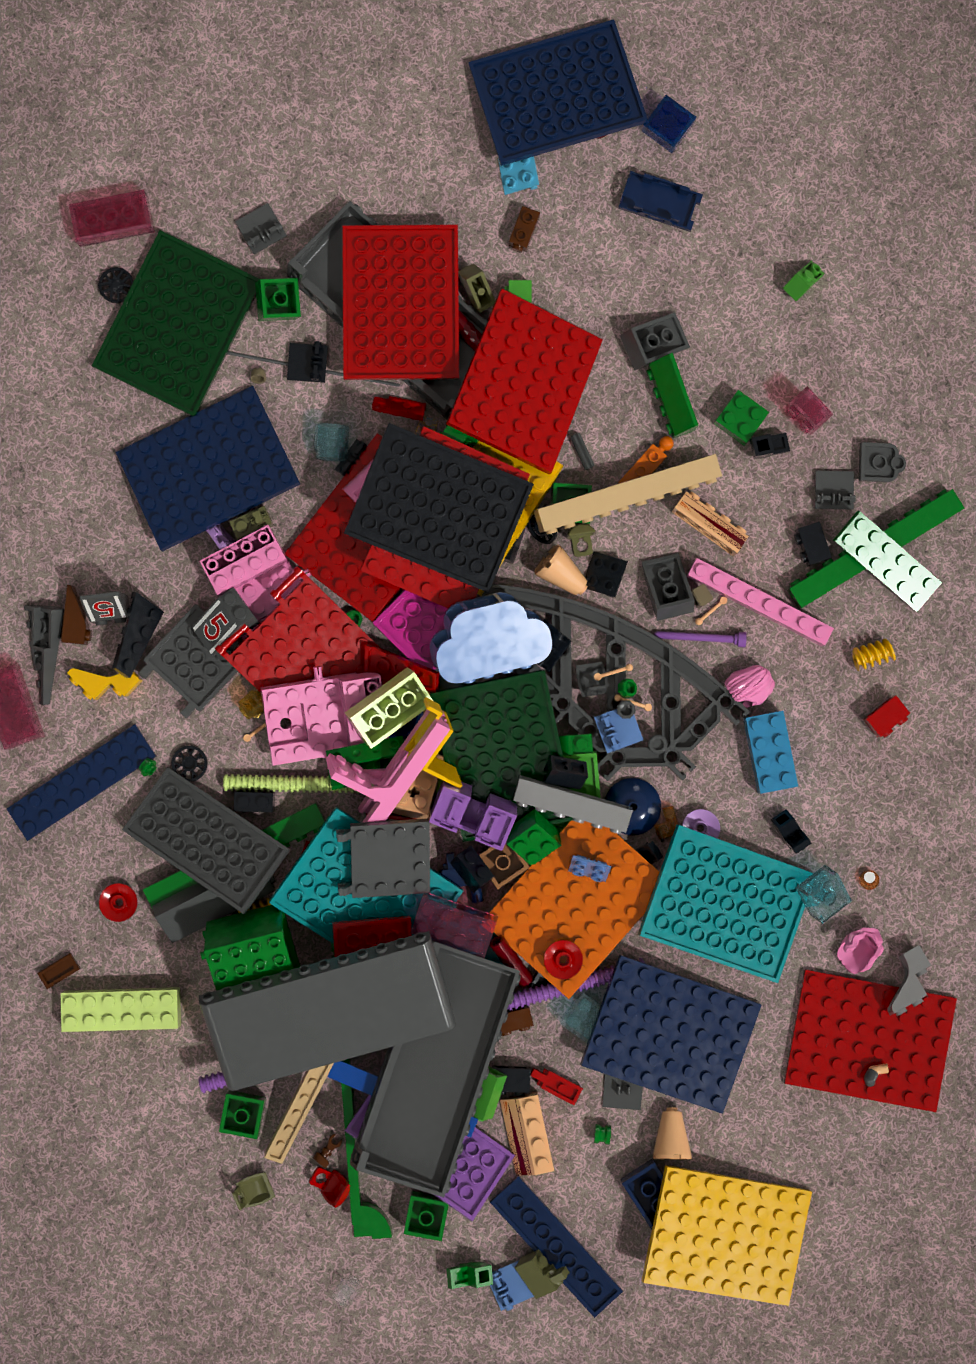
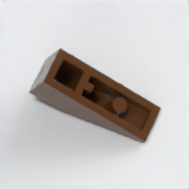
M67 585L61 642L88 645V641H91L92 630H89V624L75 586Z

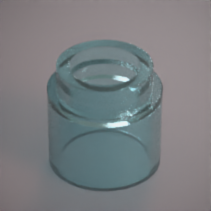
M330 423L315 424L313 451L316 452V459L331 462L344 461L345 454H348L350 427Z

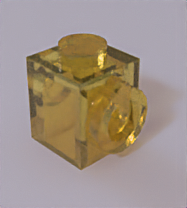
M251 690L238 702L240 712L248 719L258 718L264 713L262 696L259 691Z

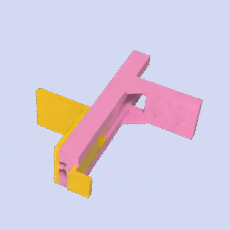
M425 697L423 702L427 710L386 768L363 769L356 763L351 764L340 755L335 756L330 753L327 756L326 762L331 779L366 795L358 807L360 813L363 814L365 812L368 814L363 822L386 821L421 770L459 789L463 786L456 767L436 757L453 733L448 715L442 711L440 704Z

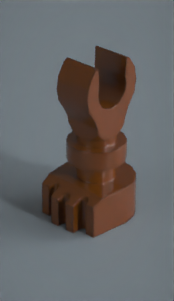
M332 1134L329 1137V1142L326 1147L323 1146L321 1153L317 1151L312 1157L324 1168H327L329 1165L327 1157L331 1156L332 1151L342 1144V1139L337 1144L332 1143V1138L336 1134Z

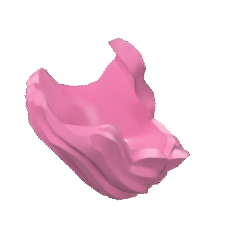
M752 665L735 671L724 683L729 693L732 694V698L737 702L744 701L743 705L746 708L762 704L775 687V681L772 679L769 670L760 665Z
M863 927L860 930L851 932L843 939L837 951V958L848 972L857 974L869 970L875 960L882 954L884 947L882 946L883 940L879 930Z

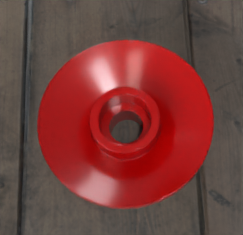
M122 883L109 885L102 891L99 898V908L102 914L114 922H122L132 917L138 905V899L134 890ZM118 898L123 901L121 906L116 904Z
M559 940L552 943L544 955L546 970L557 979H570L580 971L583 964L581 950L576 944L568 940ZM561 956L567 957V961L565 963L560 962L559 959Z

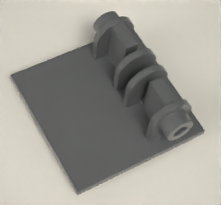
M269 203L235 221L253 254L260 252L287 236Z
M816 471L815 509L853 510L856 496L854 495V471Z

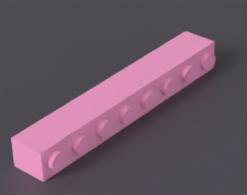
M698 558L694 560L686 576L701 585L705 584L707 588L820 646L826 645L834 629Z

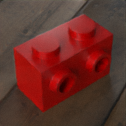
M893 695L863 720L876 737L883 736L885 738L893 732L892 728L898 724L900 726L908 720L907 716L910 712L896 695Z

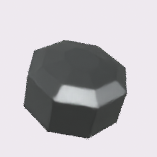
M621 701L617 705V714L622 719H630L635 714V705L631 701Z

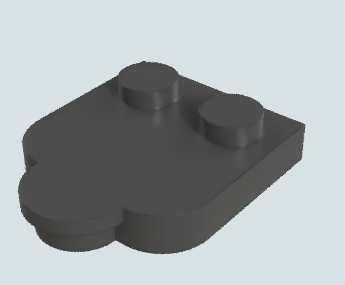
M860 443L859 481L891 482L897 478L898 473L905 469L906 460L902 455H899L895 445L889 443Z

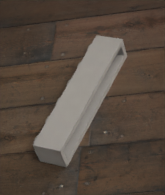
M521 775L519 776L513 801H516V804L519 806H534L537 811L545 813L548 810L554 812L553 815L565 818V816H569L575 822H590L591 826L600 829L604 826L617 834H621V832L626 833L633 811L632 807L547 784Z

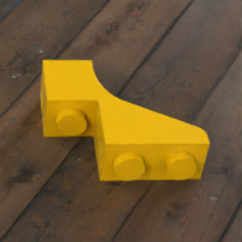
M75 668L67 672L70 676L69 680L75 686L80 685L84 689L82 693L90 700L92 698L98 700L112 685L114 686L112 690L118 696L128 697L143 681L135 672H133L131 678H126L120 673L111 677H105Z

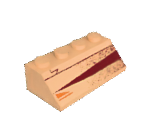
M686 491L672 510V513L731 556H735L749 537L746 535L747 531L739 525L736 527L730 523L731 520L724 514L718 515L714 512L716 509L708 503L703 504L699 501L700 497L695 493H688Z
M538 1092L527 1093L525 1096L500 1099L510 1150L515 1155L513 1164L516 1176L553 1172L554 1166Z

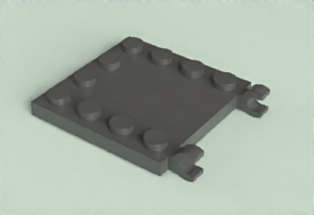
M197 604L185 614L143 659L147 665L138 673L143 679H146L154 670L189 702L180 712L185 718H188L195 709L201 712L238 672L219 653L212 657L192 629V626L205 613ZM235 641L226 651L230 654L239 643Z
M428 818L350 823V829H336L337 842H345L350 839L351 882L338 883L339 896H346L352 893V898L430 893V827Z

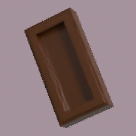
M69 953L37 974L46 989H49L81 968L72 953Z

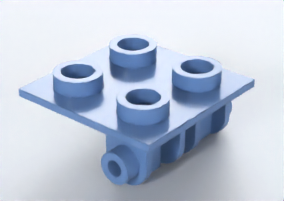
M617 709L594 717L607 753L643 741L634 715L630 719H622L617 714Z
M573 855L568 871L576 876L590 877L596 882H606L611 866L605 862H595V859L592 861L584 856Z
M519 1260L492 1272L493 1285L490 1286L501 1311L504 1309L509 1311L514 1308L513 1305L534 1297L515 1269Z

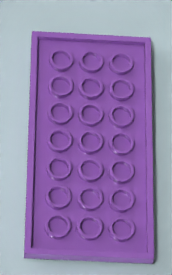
M368 1095L345 1129V1132L356 1140L371 1095ZM476 1127L471 1138L468 1136L464 1137V1148L461 1155H458L456 1161L457 1169L451 1176L449 1192L445 1194L444 1198L435 1195L470 1221L474 1220L515 1156Z

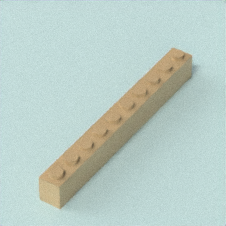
M713 454L533 510L539 532H546L548 535L558 532L557 528L564 526V529L574 527L577 521L582 520V523L593 521V516L600 515V518L612 515V510L617 509L618 512L628 510V505L635 504L637 507L647 504V499L653 498V501L665 498L664 494L670 493L672 496L682 493L681 489L688 487V490L700 487L699 483L705 482L706 485L717 482L716 478L721 477L722 473L717 456Z

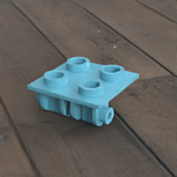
M534 157L503 166L499 162L505 195L530 188V190L538 188L539 180Z

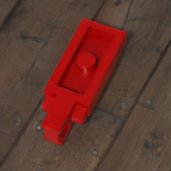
M374 396L372 410L423 421L427 404L389 396L387 399Z
M533 1068L530 1073L531 1077L538 1080L536 1084L540 1088L572 1105H575L583 1090V1087L545 1068L543 1072Z

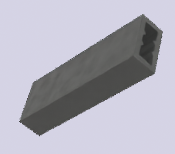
M273 875L254 902L276 891L273 884L276 880ZM199 883L152 906L155 919L172 943L204 928L207 921L222 918L237 911V909Z

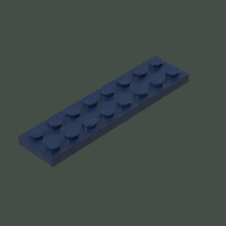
M134 724L8 807L7 811L26 840L29 841L137 770L145 759L149 758L152 760L157 755L138 726Z
M519 1175L490 1201L493 1207L533 1251L540 1250L549 1265L553 1264L556 1269L564 1266L567 1267L570 1273L563 1280V1284L594 1318L623 1292L621 1287Z

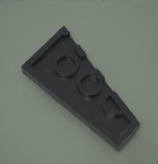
M132 592L131 594L132 602L130 608L127 609L126 625L122 628L121 644H118L112 669L126 678H131L164 611L137 592Z

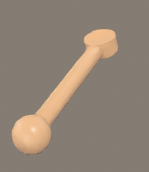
M721 597L719 602L701 618H697L695 623L701 625L703 620L719 606L727 603V598Z
M627 664L626 667L602 674L596 673L594 679L599 681L602 677L626 670L632 671L633 666L632 664Z
M620 694L614 696L617 702L631 701L635 706L644 708L645 711H651L652 709L651 704L635 702L621 697Z
M266 723L252 733L244 735V741L249 742L251 737L266 727Z

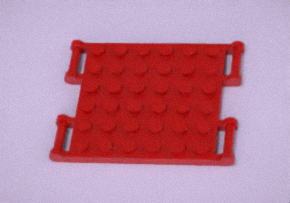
M298 566L293 569L294 572L276 590L273 589L270 592L279 604L253 631L244 624L221 645L218 644L214 648L260 693L261 687L315 679L313 667L317 666L322 667V677L355 672L357 674L364 673L365 644L369 643L379 647ZM300 576L303 580L283 599L281 595ZM244 632L247 633L248 636L229 654L226 650Z

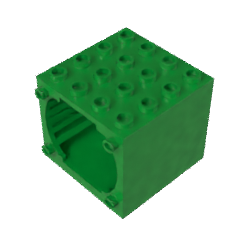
M273 905L249 910L245 915L238 913L207 921L206 930L202 931L205 943L204 951L200 952L202 960H207L216 991L227 986L231 987L242 984L245 981L256 980L263 976L274 975L284 970H292L301 966L286 915Z

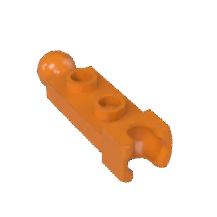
M663 436L659 440L658 447L652 444L621 478L618 484L653 473L667 458V455L663 452L673 448V439L670 436Z

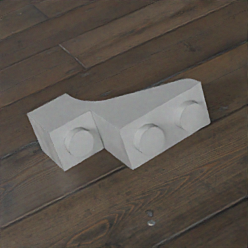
M919 945L899 956L904 968V979L887 1008L890 1016L895 1013L897 1016L908 1011L906 1007L910 1004L913 1007L924 1002L922 998L927 995L917 977L927 973L926 968L931 966Z

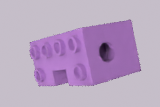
M442 781L430 810L429 823L457 833L458 828L475 834V841L502 851L517 817V804L491 793L487 798L486 804L471 798V785L461 782L463 786L459 789Z

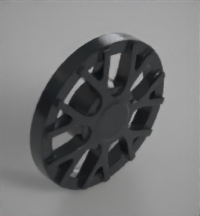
M533 514L527 523L530 534L543 544L553 543L557 538V532L552 533L553 535H547L546 532L540 533L535 515Z
M184 746L173 755L171 762L172 770L178 774L176 769L182 766L184 771L179 775L184 774L183 778L189 782L196 781L205 774L208 760L200 748ZM185 749H187L189 752V756L184 757L182 751ZM194 750L200 752L196 758L192 756ZM176 757L183 759L182 764L175 762ZM204 758V765H198L197 760ZM197 767L202 770L199 776L194 771ZM187 771H192V779L186 778Z

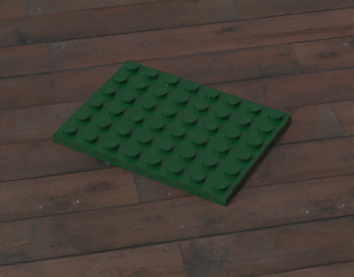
M159 230L92 367L172 407L195 416L256 297L255 283L260 279Z
M545 669L430 692L432 700L440 704L442 711L447 713L453 728V733L442 747L444 760L456 767L461 782L472 786L471 798L486 804L487 798L491 793L516 803V801H513L520 775L544 782V777L547 774L544 771V767L549 760V756L563 757ZM517 805V817L514 823L534 810L535 807ZM548 810L545 813L538 811L551 824L572 821V817L569 816L561 818L553 815L554 812ZM460 829L463 842L475 840V834Z

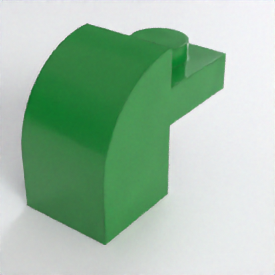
M592 734L559 736L563 755L593 753Z
M468 1262L446 1269L449 1289L465 1286L480 1288L493 1285L492 1265Z

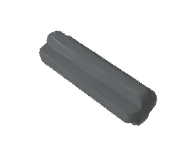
M576 433L572 435L571 440L584 469L588 470L594 467V462L581 434Z

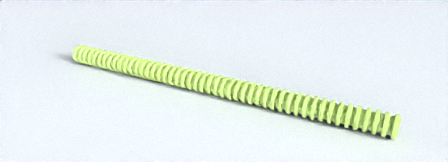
M225 774L223 778V789L225 791H228V789L230 791L236 790L237 792L240 790L243 792L246 790L249 792L252 790L255 792L258 790L264 792V790L270 792V790L276 792V790L288 792L290 790L291 792L303 791V793L309 791V793L315 791V793L321 791V793L327 791V793H330V791H333V793H336V791H339V793H342V791L354 793L356 791L349 787L332 790L329 776L327 778H324V776L318 777L317 775L315 777H312V775H309V777H306V775H303V777H300V775H297V777H294V775H291V777H288V775H285V777H282V775H279V777H276V775H273V777L261 775L259 777L258 775L252 776V774H249V776H246V774H243V776H240V774H237V776ZM441 779L438 780L435 795H437L443 781Z

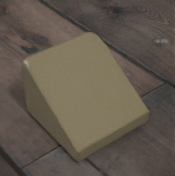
M705 584L691 591L697 608H701L713 600Z

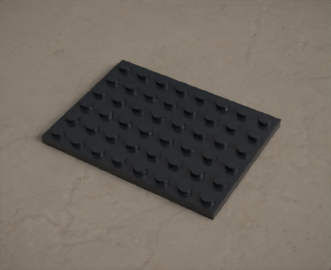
M388 423L343 533L489 593L534 484Z

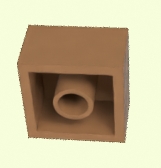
M506 843L502 851L489 847L479 854L494 874L492 882L497 889L530 868L527 862Z

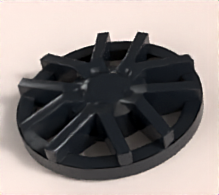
M118 267L110 268L103 272L99 279V292L105 300L111 303H122L126 297L120 299V293L127 295L128 292L124 291V287L131 288L134 280L125 269ZM114 271H120V273L117 275V277H116ZM110 272H112V274H113V278H112V279H110V278L107 276V274L110 273ZM125 273L127 276L121 280L120 278ZM104 277L107 278L108 282H102ZM128 279H130L131 285L125 284ZM108 285V289L102 290V286ZM110 292V297L108 298L104 293ZM114 293H117V300H113Z

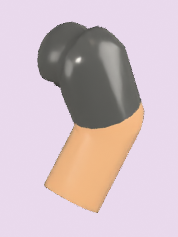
M887 1063L873 1065L867 1069L864 1075L866 1086H874L879 1074L889 1073Z

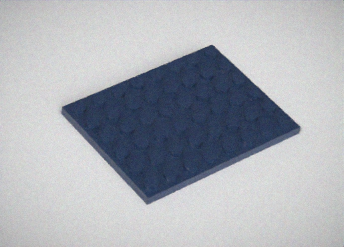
M614 19L468 62L501 166L648 123V118Z
M254 386L248 387L197 412L195 416H189L116 452L161 552L300 485Z
M619 954L580 1065L723 1114L762 1005Z

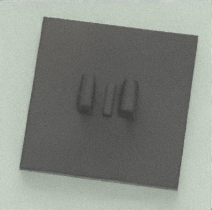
M605 1074L602 1107L641 1110L643 1087Z

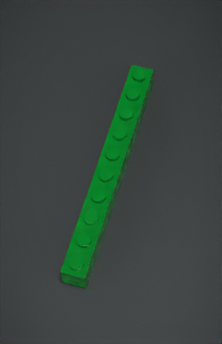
M944 489L936 494L937 499L932 502L928 499L921 503L919 510L914 511V509H911L903 514L905 518L901 521L895 519L888 523L889 528L884 530V532L898 545L903 547L965 508L953 489L950 491ZM844 550L838 554L840 558L833 561L831 558L823 563L824 568L819 571L815 568L806 574V579L801 581L798 578L790 583L791 588L787 591L798 609H801L866 568Z
M315 803L262 831L285 847H289V842L295 839L299 842L307 838L306 834L311 831L314 834L317 833L326 820L318 803ZM179 871L143 889V892L152 908L153 905L198 882L182 871Z

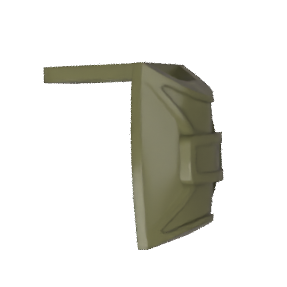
M576 524V526L570 528L566 536L567 539L572 540L575 557L592 555L593 553L590 536L595 535L596 530L590 524ZM579 538H583L584 542L588 545V549L585 552H580L577 549Z
M266 1172L257 1173L242 1179L235 1184L236 1188L232 1192L239 1210L244 1207L263 1204L276 1197Z

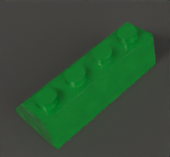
M670 353L650 363L646 373L649 381L653 380L655 398H659L661 406H659L662 417L666 416L668 422L665 424L669 435L672 434L673 438L695 431L698 427V422L674 355Z

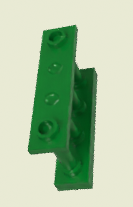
M403 736L387 738L372 749L365 743L327 750L326 755L328 756L330 753L335 756L340 755L351 764L356 763L363 769H383L390 763L404 743ZM328 770L332 790L347 787L331 779Z

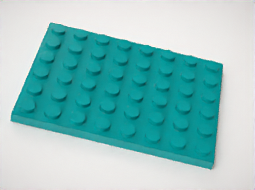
M335 807L269 900L271 905L334 944L332 922L400 916L411 917L412 936L427 931L432 936L463 893V889L430 868V893L352 898V893L346 896H339L338 883L351 882L350 839L345 842H337L336 829H350V823L361 822Z
M677 824L638 935L778 983L817 874Z

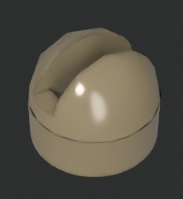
M261 367L258 369L254 368L251 372V381L256 384L264 383L266 381L265 370Z

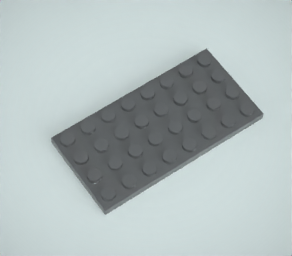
M168 767L122 829L125 833L244 915L290 851L287 847Z

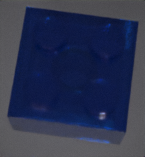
M665 95L649 116L648 123L643 124L642 132L670 153H673L695 124L697 117L668 95Z

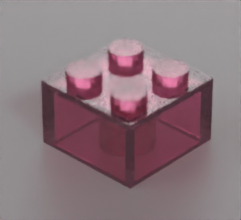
M808 386L785 407L787 415L792 420L796 419L800 423L799 428L805 434L809 433L810 435L833 415Z

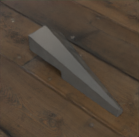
M24 605V611L29 612L30 622H27V628L32 630L31 641L29 642L33 667L39 673L40 681L36 682L37 688H41L39 704L49 705L64 609L55 606Z

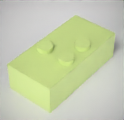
M407 667L347 710L345 715L363 742L372 749L426 710L423 702L425 697L430 700L432 698L415 672Z

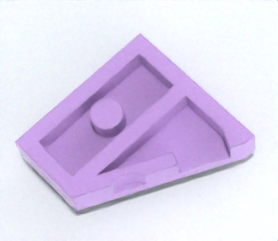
M220 524L206 530L220 550L236 542Z

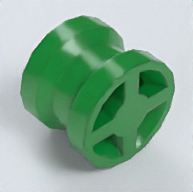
M595 1124L594 1143L604 1142L605 1145H609L611 1125L604 1127L600 1124Z

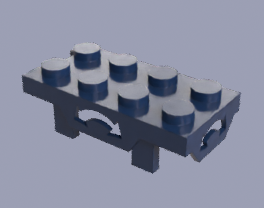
M630 171L618 209L691 232L694 223L691 217L695 205H700L703 194L691 191L689 187L646 173L642 175Z

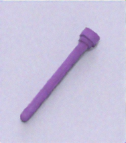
M656 631L654 636L659 639L734 643L737 647H746L747 634L746 632H738V634L735 633L734 635Z

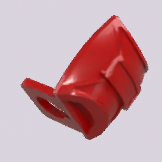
M317 1167L309 1179V1183L320 1188L324 1199L335 1208L345 1201L350 1192V1185L347 1179L334 1169L331 1172L322 1167ZM324 1173L327 1180L325 1182H316V1177Z

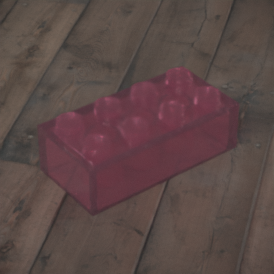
M145 190L69 204L75 239L80 247L155 232L149 199Z
M17 664L0 669V739L4 750H10L45 737L20 665Z
M424 893L410 933L415 935L420 932L429 931L432 941L485 958L498 916L430 893Z

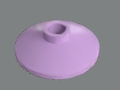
M698 809L690 812L684 818L683 827L697 831V826L703 825L704 830L700 833L718 839L720 823L712 812Z

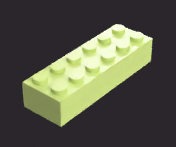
M180 987L67 990L61 993V1032L178 1029L181 1026Z

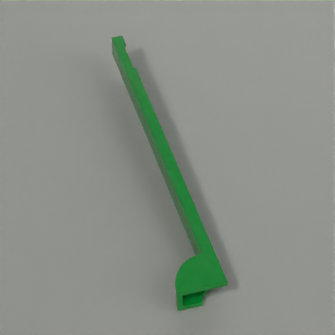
M331 943V952H333L334 956V944ZM346 1059V1060H343V1061H342V1062H345V1063L351 1065V1060H350V1059ZM341 1083L344 1126L346 1129L355 1116L353 1088ZM345 1132L354 1237L372 1236V1239L392 1238V1226L384 1211L372 1203L361 1202L359 1171L350 1165V1158L356 1139Z

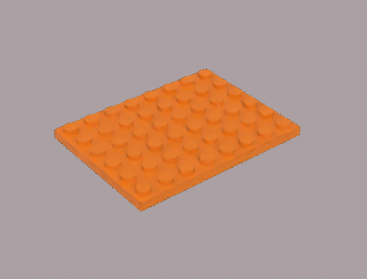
M573 820L559 834L561 846L536 864L531 865L482 920L497 936L502 935L516 953L568 999L572 997L645 914L660 873L618 834L611 832L610 828L603 826L600 829L591 826L590 822L578 823ZM572 856H584L586 859L590 858L592 861L595 859V862L601 861L611 866L606 882H596L590 877H580L569 872L568 869ZM559 940L573 942L579 947L583 955V964L580 971L570 979H557L553 977L544 965V955L547 948ZM561 956L559 959L560 962L565 963L567 961V957Z

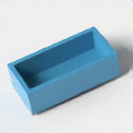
M784 711L743 718L757 792L762 794L798 787Z

